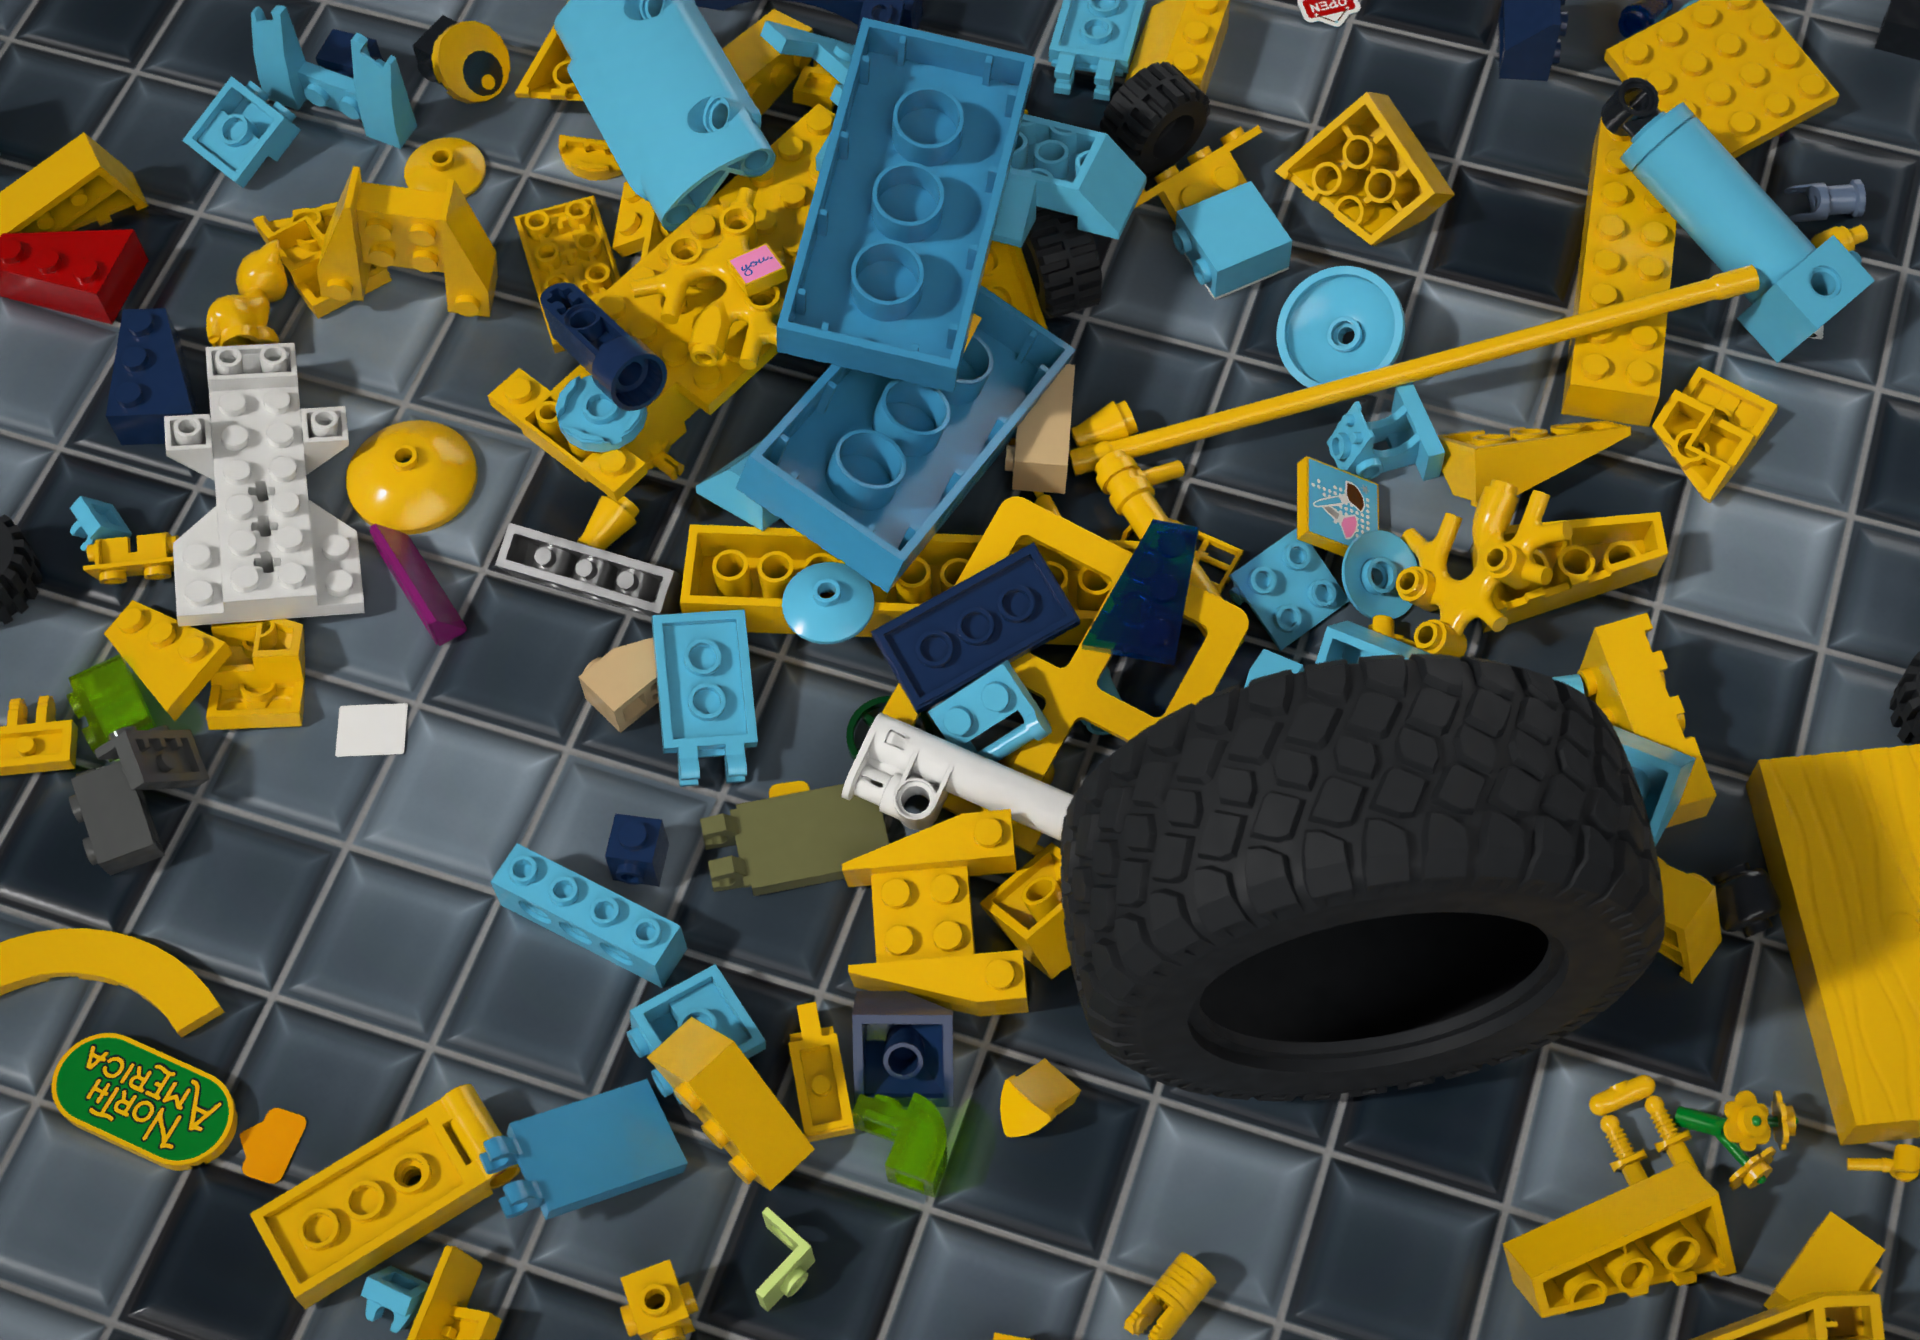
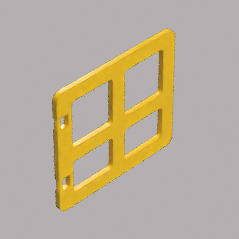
M1010 497L1001 503L955 585L1011 555L1017 543L1024 538H1028L1107 578L1112 583L1109 593L1066 667H1056L1031 653H1027L1010 663L1027 690L1044 699L1046 705L1042 712L1052 729V733L1042 740L1037 741L1033 739L1023 745L1011 769L1043 781L1073 725L1077 721L1085 720L1128 742L1160 719L1191 703L1196 705L1202 698L1216 691L1248 631L1249 620L1241 608L1023 497ZM1145 601L1154 602L1201 626L1207 632L1202 646L1167 710L1160 717H1153L1104 692L1097 685L1139 606ZM899 683L882 711L883 714L911 726H914L921 714H916ZM951 793L948 794L942 807L956 815L990 811ZM1012 820L1014 842L1017 848L1034 856L1045 848L1038 844L1043 833Z

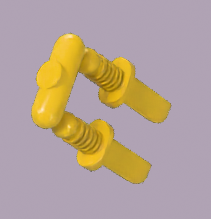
M1639 1075L1630 1080L1617 1083L1593 1095L1589 1100L1590 1111L1597 1116H1604L1600 1121V1127L1607 1136L1605 1138L1609 1139L1608 1144H1611L1610 1147L1614 1149L1612 1151L1616 1153L1615 1157L1618 1158V1160L1611 1162L1610 1166L1613 1172L1622 1171L1629 1186L1648 1178L1640 1162L1648 1158L1644 1149L1633 1152L1634 1148L1631 1147V1142H1628L1627 1134L1623 1133L1625 1130L1624 1128L1621 1129L1619 1119L1609 1113L1646 1097L1648 1098L1645 1100V1110L1651 1115L1650 1120H1653V1125H1656L1657 1133L1661 1134L1659 1137L1663 1138V1140L1654 1144L1657 1152L1666 1151L1673 1166L1687 1160L1701 1174L1685 1144V1141L1692 1139L1691 1133L1688 1129L1677 1132L1679 1129L1678 1127L1675 1128L1676 1123H1673V1118H1670L1669 1110L1664 1108L1663 1099L1652 1095L1656 1084L1654 1079L1648 1075Z

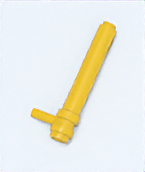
M1122 450L1110 452L1102 457L1094 468L1097 475L1096 483L1103 493L1110 495V504L1118 515L1126 518L1140 541H1143L1144 547L1156 565L1222 598L1154 497V485L1184 476L1185 470L1182 462L1176 460L1142 471L1135 459L1131 456H1126ZM1197 625L1203 636L1206 638V630L1201 626Z

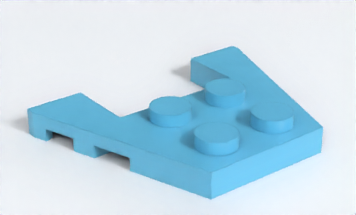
M766 21L760 36L780 54L811 57L842 84L835 85L830 100L838 106L855 45L772 21Z

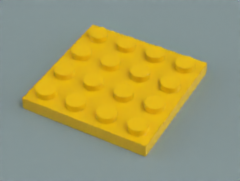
M1699 0L1606 49L1604 60L1622 83L1629 78L1637 77L1651 83L1658 92V109L1661 112L1668 113L1678 104L1684 102L1695 114V117L1706 126L1734 158L1835 105L1840 95L1762 0Z

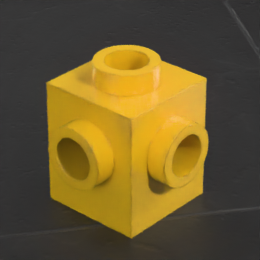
M670 1259L620 1278L629 1303L620 1307L629 1337L639 1334L641 1340H685V1334L695 1331L690 1314L699 1311L689 1281L679 1284Z

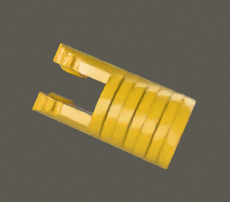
M1180 1252L1128 1316L1123 1328L1131 1334L1139 1336L1147 1330V1327L1153 1323L1163 1310V1314L1159 1317L1157 1323L1153 1325L1147 1337L1148 1340H1171L1211 1288L1217 1283L1215 1277L1195 1258L1187 1253Z

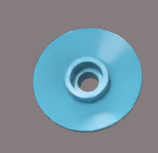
M1374 530L1361 534L1349 545L1342 562V582L1348 599L1361 614L1370 619H1373L1375 615H1386L1393 619L1402 616L1413 604L1399 596L1396 589V579L1402 570L1418 566L1416 558L1409 546L1400 537L1391 532Z
M822 562L804 568L789 581L782 598L784 618L791 630L809 642L825 645L841 643L858 635L869 623L875 606L874 593L869 581L856 570L838 562ZM823 593H835L830 598L820 597V595Z

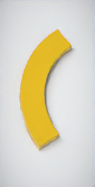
M67 928L34 932L0 942V996L25 986L49 981L53 977L77 976L83 980L100 981L116 986L120 985L141 995L143 999L161 1011L181 1038L225 1013L209 988L191 969L159 947L132 936L106 930Z

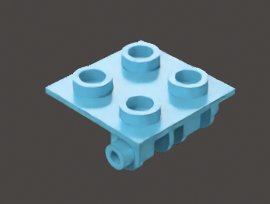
M1297 528L1229 575L1234 586L1229 591L1231 598L1238 605L1245 602L1250 606L1280 651L1350 601L1311 544L1297 539Z

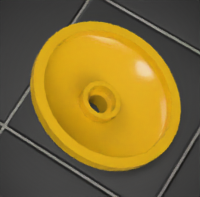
M404 421L379 430L360 445L348 465L346 490L354 510L370 526L378 524L407 535L419 534L446 524L465 508L476 488L478 467L470 445L454 429L433 421ZM410 459L407 462L401 463L403 460Z

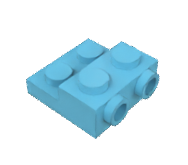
M231 76L182 141L244 188L268 156L276 162L279 160L301 129L292 123L297 117L278 101L272 107L268 105L266 101L270 95L251 80L244 86Z
M716 964L629 1010L632 1029L627 1031V1037L639 1058L651 1054L690 1017L732 1039L747 1059L766 1049V1040ZM657 1069L652 1070L651 1075L661 1094L667 1097L673 1093L681 1105L682 1103L674 1094L672 1086Z

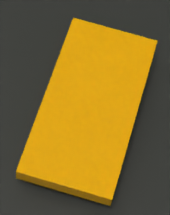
M594 195L514 216L539 302L544 290L554 284L563 282L576 285L594 302L621 278ZM540 302V306H541V309H542V312H543V316H544V319H545V322H546V326H547V329H548V332H549V335H550V339H551V342H552V345H553L554 352H555V353H558V352L566 351V350L553 338L552 333H551L550 328H549V325H548V322H547V319H546V316H545V313H544V310H543V307H542L541 302Z

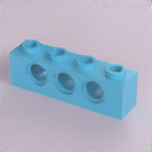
M516 843L491 880L492 887L501 906L663 988L687 950L680 925Z

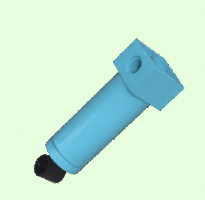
M1639 77L1623 81L1604 104L1601 111L1602 122L1605 127L1613 134L1629 136L1631 138L1630 141L1633 143L1623 153L1620 160L1633 172L1638 180L1722 272L1748 265L1755 267L1759 277V290L1743 294L1752 305L1737 319L1778 363L1875 280L1862 267L1861 256L1855 251H1848L1834 235L1816 248L1706 126L1695 117V114L1684 102L1678 104L1668 113L1661 112L1658 109V92L1651 83Z

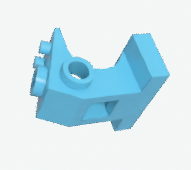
M1413 382L1396 387L1391 409L1392 415L1379 421L1366 422L1361 412L1362 407L1359 401L1354 402L1346 415L1342 416L1341 421L1327 440L1330 454L1334 458L1337 467L1367 480L1373 479L1383 472L1416 464L1423 481L1440 477L1445 456V450ZM1386 440L1390 448L1375 450L1373 449V444Z

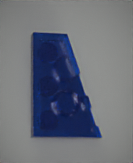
M1152 520L1084 639L1082 649L1175 665L1199 527Z

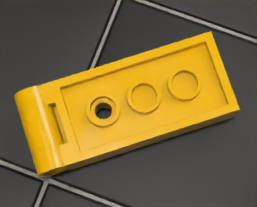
M464 1084L450 1090L438 1101L250 1213L292 1294L304 1309L317 1303L494 1194L491 1189L505 1185L520 1172L518 1164L493 1174H486L479 1158L480 1154L486 1152L483 1143L488 1139L503 1135L473 1085ZM417 1175L421 1176V1179L418 1183L414 1185H408V1182L412 1177Z

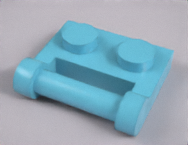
M1008 660L928 711L947 741L995 762L1000 761L1031 740L1040 741L1052 733L1047 718ZM1018 710L1024 719V723L977 752L970 740Z

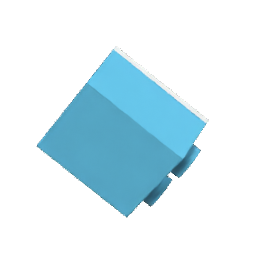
M1252 181L1177 211L1176 229L1172 232L1174 244L1179 253L1186 256L1193 267L1198 282L1201 285H1205L1214 300L1289 269L1292 239Z

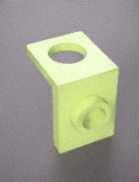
M766 1207L762 1212L766 1227L793 1251L756 1290L760 1305L768 1312L783 1295L789 1298L803 1286L809 1275L806 1271L815 1262L812 1247L771 1209Z

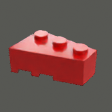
M134 229L2 233L0 236V297L112 325L149 259Z

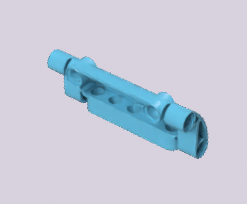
M570 0L557 15L554 21V28L571 58L567 71L629 186L638 196L650 202L665 230L673 232L699 208L706 206L729 173L745 177H757L768 172L773 167L776 155L760 129L762 123L760 110L752 101L698 9L695 0Z

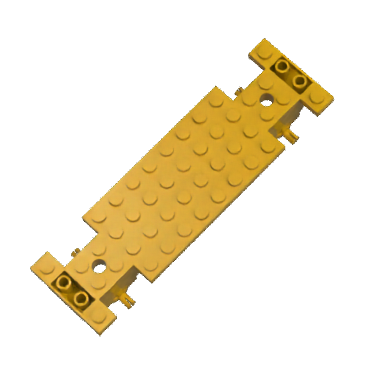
M818 103L770 145L776 155V161L768 172L757 177L736 175L709 200L706 206L699 208L594 301L630 336L640 339L661 358L667 369L665 386L660 395L651 404L646 406L648 414L644 428L633 441L617 450L599 453L584 451L574 446L562 434L555 407L560 392L571 380L579 375L581 379L591 375L581 364L551 391L521 368H518L487 395L490 405L521 428L523 435L583 481L591 482L616 502L653 467L660 469L672 480L678 478L677 474L681 476L684 471V465L671 457L668 452L671 446L687 432L685 421L699 408L709 415L715 412L778 353L777 346L774 344L763 345L757 367L753 370L744 369L739 365L748 323L738 320L730 326L723 358L712 367L697 365L691 360V354L688 350L694 324L704 308L724 294L726 290L725 282L720 278L711 276L703 277L698 284L689 286L684 296L678 322L671 325L664 323L660 318L665 296L663 294H654L635 298L631 281L653 277L666 271L670 266L667 246L673 238L679 235H692L701 242L702 248L705 249L717 246L722 240L719 222L721 213L729 207L730 203L736 201L740 188L748 187L756 193L753 203L757 211L755 224L758 243L756 247L768 243L773 252L783 251L788 280L777 284V287L779 288L780 296H785L820 171L816 170L815 157L831 132L836 114Z

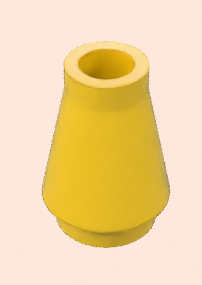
M1125 400L1117 404L1111 401L1085 421L1070 429L1077 448L1102 441L1118 440L1139 432L1133 414Z
M602 495L583 534L577 542L605 550L637 523L634 518L640 510L625 496L616 502L608 495Z

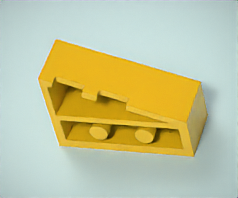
M83 132L0 192V236L2 233L73 231L95 221H98L99 225L102 226L112 222L110 217L112 214L135 206L138 211L149 205L133 172Z
M1657 856L1665 911V935L1658 952L1683 967L1679 976L1692 984L1722 942L1716 888L1703 876L1680 871L1667 865Z
M690 1017L647 1056L649 1061L672 1086L673 1092L680 1102L703 1123L701 1128L706 1136L718 1148L722 1149L724 1147L731 1155L732 1159L728 1162L730 1167L746 1184L749 1185L754 1180L771 1191L815 1150L732 1039L697 1019Z

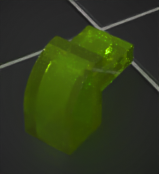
M915 1092L907 1110L902 1109V1105L891 1097L876 1094L874 1098L860 1094L853 1109L855 1128L894 1142L885 1163L887 1181L935 1198L948 1162L946 1127L938 1109L927 1098Z

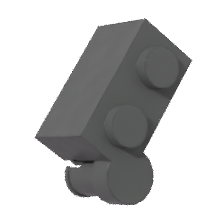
M120 761L99 769H89L71 778L75 795L69 796V802L76 820L79 823L85 822L89 837L83 839V846L92 865L98 864L111 876L165 856L144 790L131 791Z

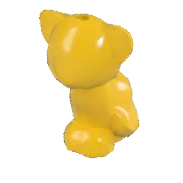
M276 239L243 258L236 274V284L240 295L232 294L219 297L209 307L206 331L208 341L213 347L280 343V339L275 331L267 326L270 315L269 303L283 299L288 287L286 272L279 258V240Z

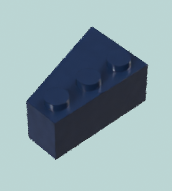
M166 308L124 309L117 342L106 418L121 445L165 444L164 416L195 415L199 411L193 395L180 337Z

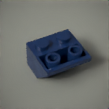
M1502 0L1498 16L1499 79L1548 81L1552 64H1559L1561 40L1558 37H1565L1567 31L1568 12L1561 11V5L1564 6L1566 0Z

